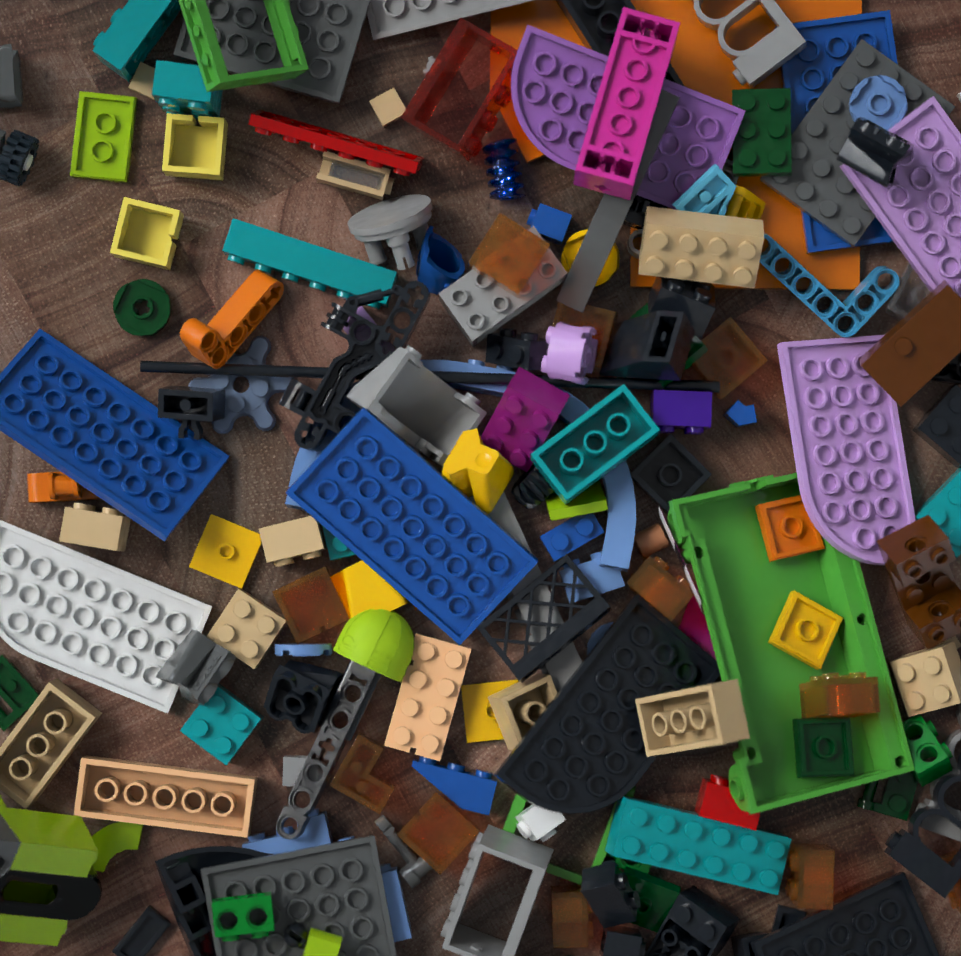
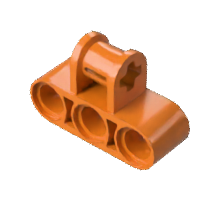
M62 472L27 474L29 503L101 499Z

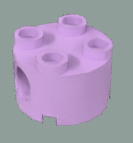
M561 321L555 327L549 326L546 333V343L549 344L547 355L543 356L541 372L547 373L548 377L552 380L563 379L575 384H587L589 379L585 375L586 373L592 374L597 354L598 339L592 338V335L597 334L596 329L589 326L576 327Z

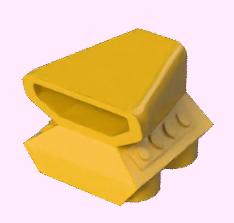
M478 428L462 432L444 462L442 476L467 497L473 495L475 504L486 514L492 512L514 475V467L497 450L484 446Z
M364 561L357 562L331 576L351 618L366 610L384 609L393 611L408 603L403 595Z

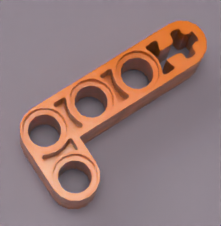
M254 271L207 325L196 318L188 319L180 331L182 342L192 356L213 369L221 368L280 300L284 292L283 283L263 271Z

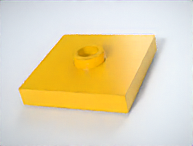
M211 514L189 567L243 589L262 544L260 534Z
M791 591L768 643L812 668L819 670L823 666L843 617L797 591Z
M518 679L461 685L467 743L504 739L488 696L517 683Z

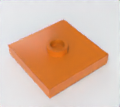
M801 495L755 506L769 562L825 549L822 535L811 522Z

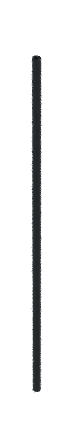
M140 362V372L323 379L329 368L224 364L219 369H213L205 363ZM431 371L445 383L509 385L515 375L505 373ZM370 372L356 378L355 380H362ZM535 375L555 387L617 389L625 384L629 390H674L719 393L720 381L674 380L667 387L663 388L656 379L585 376L589 379L588 383L580 385L563 379L552 380L548 375Z

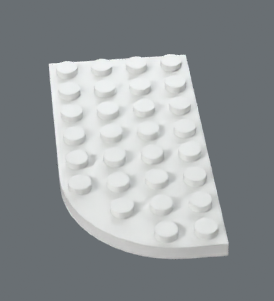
M0 520V637L13 649L33 660L168 714L179 686L158 679L156 675L191 630H197L202 633L212 606Z

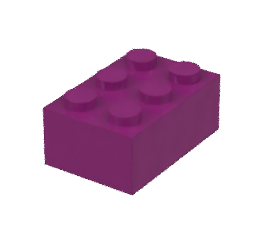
M519 367L481 436L484 446L497 450L512 465L528 472L532 465L530 454L544 444L570 395Z

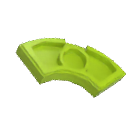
M117 821L96 832L92 839L98 848V858L92 864L90 870L104 872L109 860L115 854L124 850H138L144 825Z

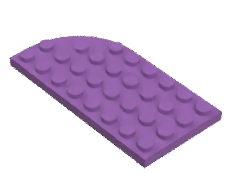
M527 25L517 50L511 73V97L514 111L524 133L539 151L554 162L575 170L609 56ZM664 79L662 89L680 97L636 195L677 210L672 204L713 164H716L721 170L723 169L745 110Z

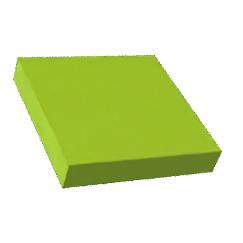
M600 481L594 483L567 505L562 502L555 491L545 500L550 521L606 511L608 509Z

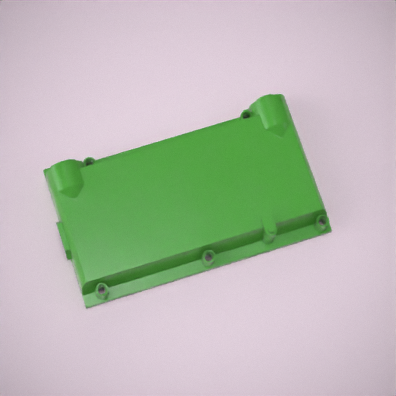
M797 473L774 477L773 475L764 476L749 481L729 484V488L669 501L670 509L667 515V524L676 545L680 549H684L681 553L684 563L692 564L722 682L738 679L750 738L739 740V747L733 751V759L736 761V764L732 765L729 770V789L737 806L742 811L749 812V814L915 770L860 562L839 552L824 538L825 549L769 562L755 506L801 495ZM795 590L843 617L823 666L819 670L812 668L768 643L791 591ZM850 717L855 775L797 778L792 719Z

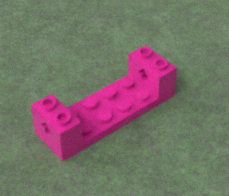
M623 7L576 165L573 185L626 200L631 199L648 133L676 44L680 22Z

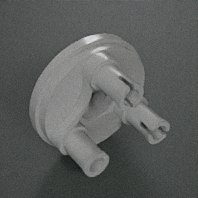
M426 195L399 196L381 201L359 211L349 219L347 224L350 233L354 235L355 239L364 242L369 263L378 265L387 260L381 240L385 239L387 245L392 248L397 269L405 270L404 257L408 268L415 265L408 244L410 240L408 232H413L417 245L416 248L420 250L426 231L429 228L427 222L432 216L431 210L433 205L430 197Z

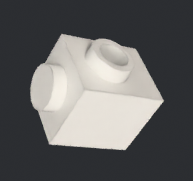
M533 804L515 816L519 822L516 826L525 839L530 838L531 841L541 839L542 842L556 834L557 832L554 828L566 820L562 813L548 811Z

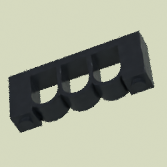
M961 753L957 764L959 774L952 773L946 775L936 783L933 790L935 806H925L913 813L908 822V832L904 829H901L899 832L894 831L885 843L887 848L884 851L944 898L961 878V848L948 864L921 842L919 826L927 816L938 814L945 817L961 830V821L953 816L944 804L946 789L953 783L961 782Z

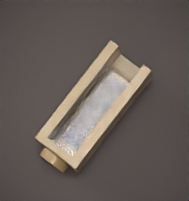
M328 151L323 153L320 172L316 177L317 183L331 185L380 199L381 201H383L385 194H391L394 178L390 177L391 169L373 167L365 164L366 162L342 158L338 154Z

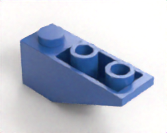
M422 756L419 759H413L412 767L459 808L489 816L497 785V779L492 778L493 773L476 769L474 774L464 771L465 766L448 762L447 766L436 764L437 760Z

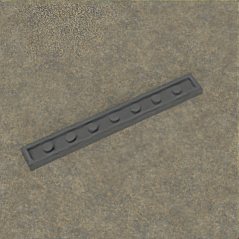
M661 89L631 199L626 200L604 193L556 301L582 313L584 312L680 97Z

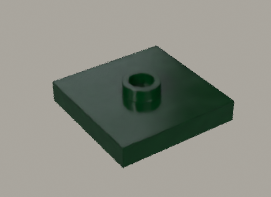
M850 717L792 719L797 778L855 775Z
M626 866L624 872L628 877L629 885L633 891H637L640 898V908H637V921L630 923L658 932L677 899L681 886Z

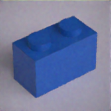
M594 513L572 517L539 538L553 562L601 535L604 533V530Z

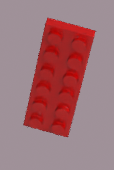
M261 109L251 113L248 125L255 127V132L268 136H271L272 133L282 134L283 140L299 144L300 141H306L311 143L310 148L322 152H327V149L339 151L338 156L354 160L355 157L366 159L365 164L377 168L388 165L394 167L393 172L404 176L416 174L421 169L424 160L422 156Z

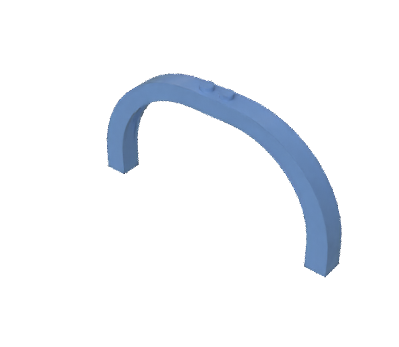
M469 359L468 363L450 360H421L424 363L423 366L430 371L516 373L513 372L512 367L496 365V368L486 367L485 362ZM361 380L355 382V383L352 385L351 389H352L358 382H360ZM446 383L453 389L502 397L508 386ZM557 387L570 395L558 417L568 426L590 410V408L571 393ZM345 398L342 406L357 414L360 408ZM346 416L341 420V429L353 418L352 416ZM314 421L311 430L305 436V444L308 441H315L316 437L312 435L315 426L322 429L323 424ZM328 430L320 446L315 449L308 450L300 447L291 473L289 487L337 436V433ZM625 460L602 477L608 509L606 532L599 566L628 572L636 528V500L632 478ZM287 495L285 504L288 508L304 510Z

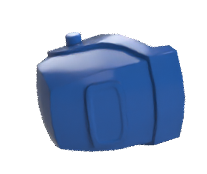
M429 226L418 254L416 276L417 281L426 285L430 293L438 295V293L464 276L465 264L460 252L446 239L434 233L433 226Z

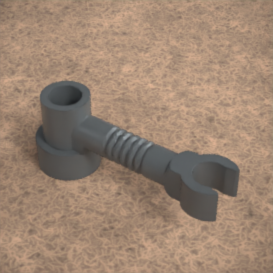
M382 815L374 822L407 863L398 871L413 889L421 882L420 879L433 868L423 855L419 858L416 857L386 817Z

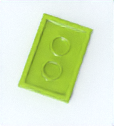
M79 91L70 168L71 177L128 183L137 97Z

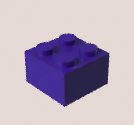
M653 390L650 393L649 416L660 429L659 434H673L675 429H684V434L701 435V433H704V430L711 427L712 392Z

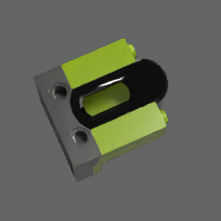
M0 795V941L58 946L61 936L67 930V922L87 916L101 900L102 885L93 867L98 858V848L95 846L82 816L7 808Z

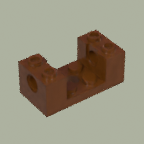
M926 515L876 541L907 625L924 647L929 650L961 633V590L956 585L949 563L955 561L956 557L949 538L929 515Z

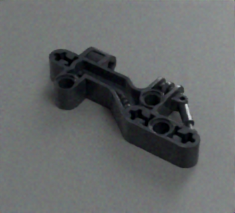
M412 281L404 288L400 285H394L392 289L385 291L378 289L361 295L350 296L343 306L334 302L331 303V307L334 309L332 313L328 312L326 314L329 317L327 322H321L320 325L347 339L349 343L348 350L332 360L317 390L292 378L278 403L302 416L294 433V439L298 446L308 450L319 447L328 430L338 434L342 430L341 420L346 416L354 417L356 413L342 406L356 378L375 369L393 353L389 351L387 354H384L385 349L382 347L383 342L389 343L393 337V334L388 333L390 328L397 334L404 335L402 340L396 336L393 342L396 350L399 347L405 349L430 301V292L426 285L419 281ZM420 288L424 298L422 300H415L412 307L417 312L414 314L408 308L402 307L405 302L409 306L412 301V297L409 294L410 291L416 292ZM395 294L399 296L386 323L382 326H378L356 314L361 306L382 301L388 295ZM402 313L408 314L411 319L410 325L405 329L397 328L395 325L396 317ZM350 316L355 318L356 321L350 326L349 334L347 335L342 332L344 326H349L350 323L347 320ZM360 326H369L371 329L369 339L359 341L356 337L357 329ZM309 418L323 424L322 429L315 426L312 435L316 437L315 441H308L305 444V437L302 436V433L304 431L309 432L313 424L308 423Z

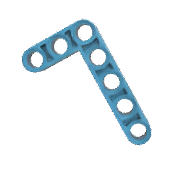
M764 232V239L768 241V248L761 253L760 263L841 337H851L856 334L899 287L900 280L897 273L887 266H878L841 302L772 237ZM780 258H787L789 261V267L784 272H777L775 270V263ZM889 273L891 276L889 285L879 287V276ZM802 277L809 278L810 285L808 289L797 291L796 282ZM862 295H870V305L866 308H859L857 304L858 299ZM821 297H829L831 301L830 306L826 310H818V300ZM843 316H850V326L847 329H839L837 325L839 319Z

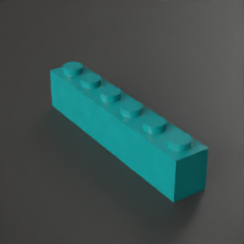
M234 218L232 219L222 249L223 253L228 255V261L239 265H244V262L247 261L256 264L254 269L267 274H271L272 270L283 273L281 278L294 283H298L299 279L310 282L309 287L318 291L325 292L326 288L337 291V297L346 300L350 296H357L381 289V291L392 289L398 277L396 271ZM391 295L385 296L382 301L365 306L380 310L381 306L387 308Z

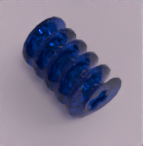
M516 138L497 140L482 148L484 154L490 155L484 159V164L492 166L486 170V176L493 178L487 182L489 188L496 189L489 193L490 198L493 200L509 201L526 196V194L517 193L518 189L524 187V183L515 182L516 178L522 176V172L514 171L513 169L521 164L520 160H514L511 157L519 153V149L510 148L511 144L517 142Z

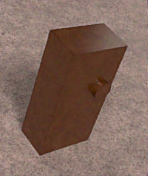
M944 280L859 359L862 368L900 407L961 352V296Z

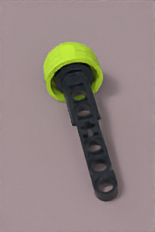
M370 609L350 618L333 648V651L350 659V662L319 725L322 728L288 797V806L283 807L277 820L276 830L284 839H297L304 833L311 818L307 815L315 810L347 741L352 740L382 675L402 682L407 667H409L412 660L414 635L407 621L394 611ZM354 676H356L358 679L367 681L366 686L361 682L354 681ZM356 685L361 690V696L356 702H350L347 698V690L351 686ZM339 712H344L348 716V724L346 727L339 729L334 724V718ZM332 739L331 745L335 749L333 752L328 751L324 759L329 760L328 765L323 761L315 760L316 756L323 757L326 751L322 746L324 741L330 742ZM319 765L323 770V776L319 781L314 782L309 777V770L312 766ZM302 791H306L310 795V804L305 808H300L296 803L297 795ZM288 818H294L298 824L297 831L292 835L287 834L284 830V822Z

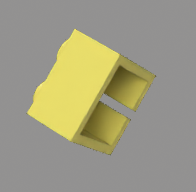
M167 113L162 164L164 174L172 177L223 180L228 123L225 118L198 116L200 127L196 126L197 121L193 115Z
M124 197L110 253L116 258L171 270L176 245L172 239L178 240L184 214L180 210Z

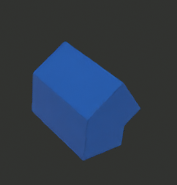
M739 400L723 414L735 427L757 423L754 404L744 406Z

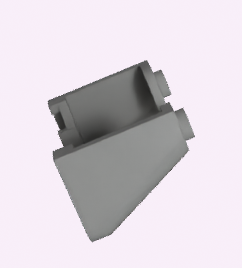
M409 345L406 349L399 347L358 382L346 398L360 409L363 407L370 411L413 449L444 467V462L462 432L476 429L487 412L479 407L481 401L469 392L465 395L458 393L423 366L424 363L420 360L422 355Z

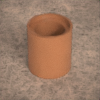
M659 523L635 533L634 542L643 558L669 546Z

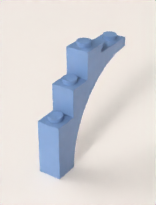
M315 808L314 811L307 815L311 817L304 833L297 839H284L278 834L277 830L276 835L265 837V832L249 835L248 841L242 844V848L277 854L333 843L326 811L319 813V809ZM293 826L284 827L285 832L289 835L297 831L293 829ZM348 836V837L340 838V839H338L337 841L339 842V841L354 839L355 837H354V836ZM390 863L382 864L380 868L394 942L411 939L412 930L398 867L391 868Z

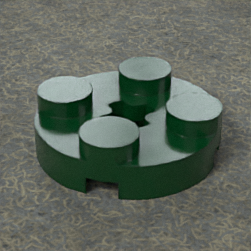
M137 279L123 285L116 293L113 302L115 318L120 327L131 335L138 337L156 335L167 325L172 311L171 299L164 288L149 279ZM144 300L148 301L149 312L143 313L142 316L137 315L136 303L142 304Z

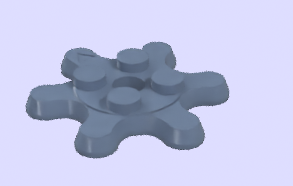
M257 336L251 341L250 347L245 353H234L225 364L266 365L267 355L272 348L271 342L264 336ZM210 375L205 378H194L190 381L188 387L225 389V418L212 422V427L217 433L227 434L230 432L236 419L242 416L252 418L259 430L269 431L276 424V417L269 408V399L275 393H284L292 378ZM237 377H246L248 379L249 388L246 392L238 393L234 390L233 384Z

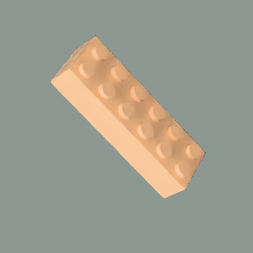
M86 755L81 757L74 816L248 838L251 834L258 777Z

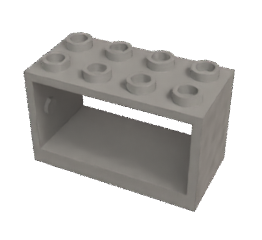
M533 226L438 293L439 301L471 346L474 347L486 339L488 334L494 333L563 284L568 273Z
M488 825L485 833L479 832L470 850L469 861L460 878V886L453 898L450 914L445 921L440 935L445 937L442 948L461 956H515L554 849L492 825ZM485 852L533 870L507 942L459 924Z

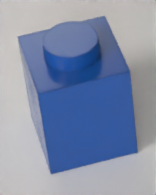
M540 203L538 210L532 208L526 224L531 227L534 226L543 239L562 245L572 215Z

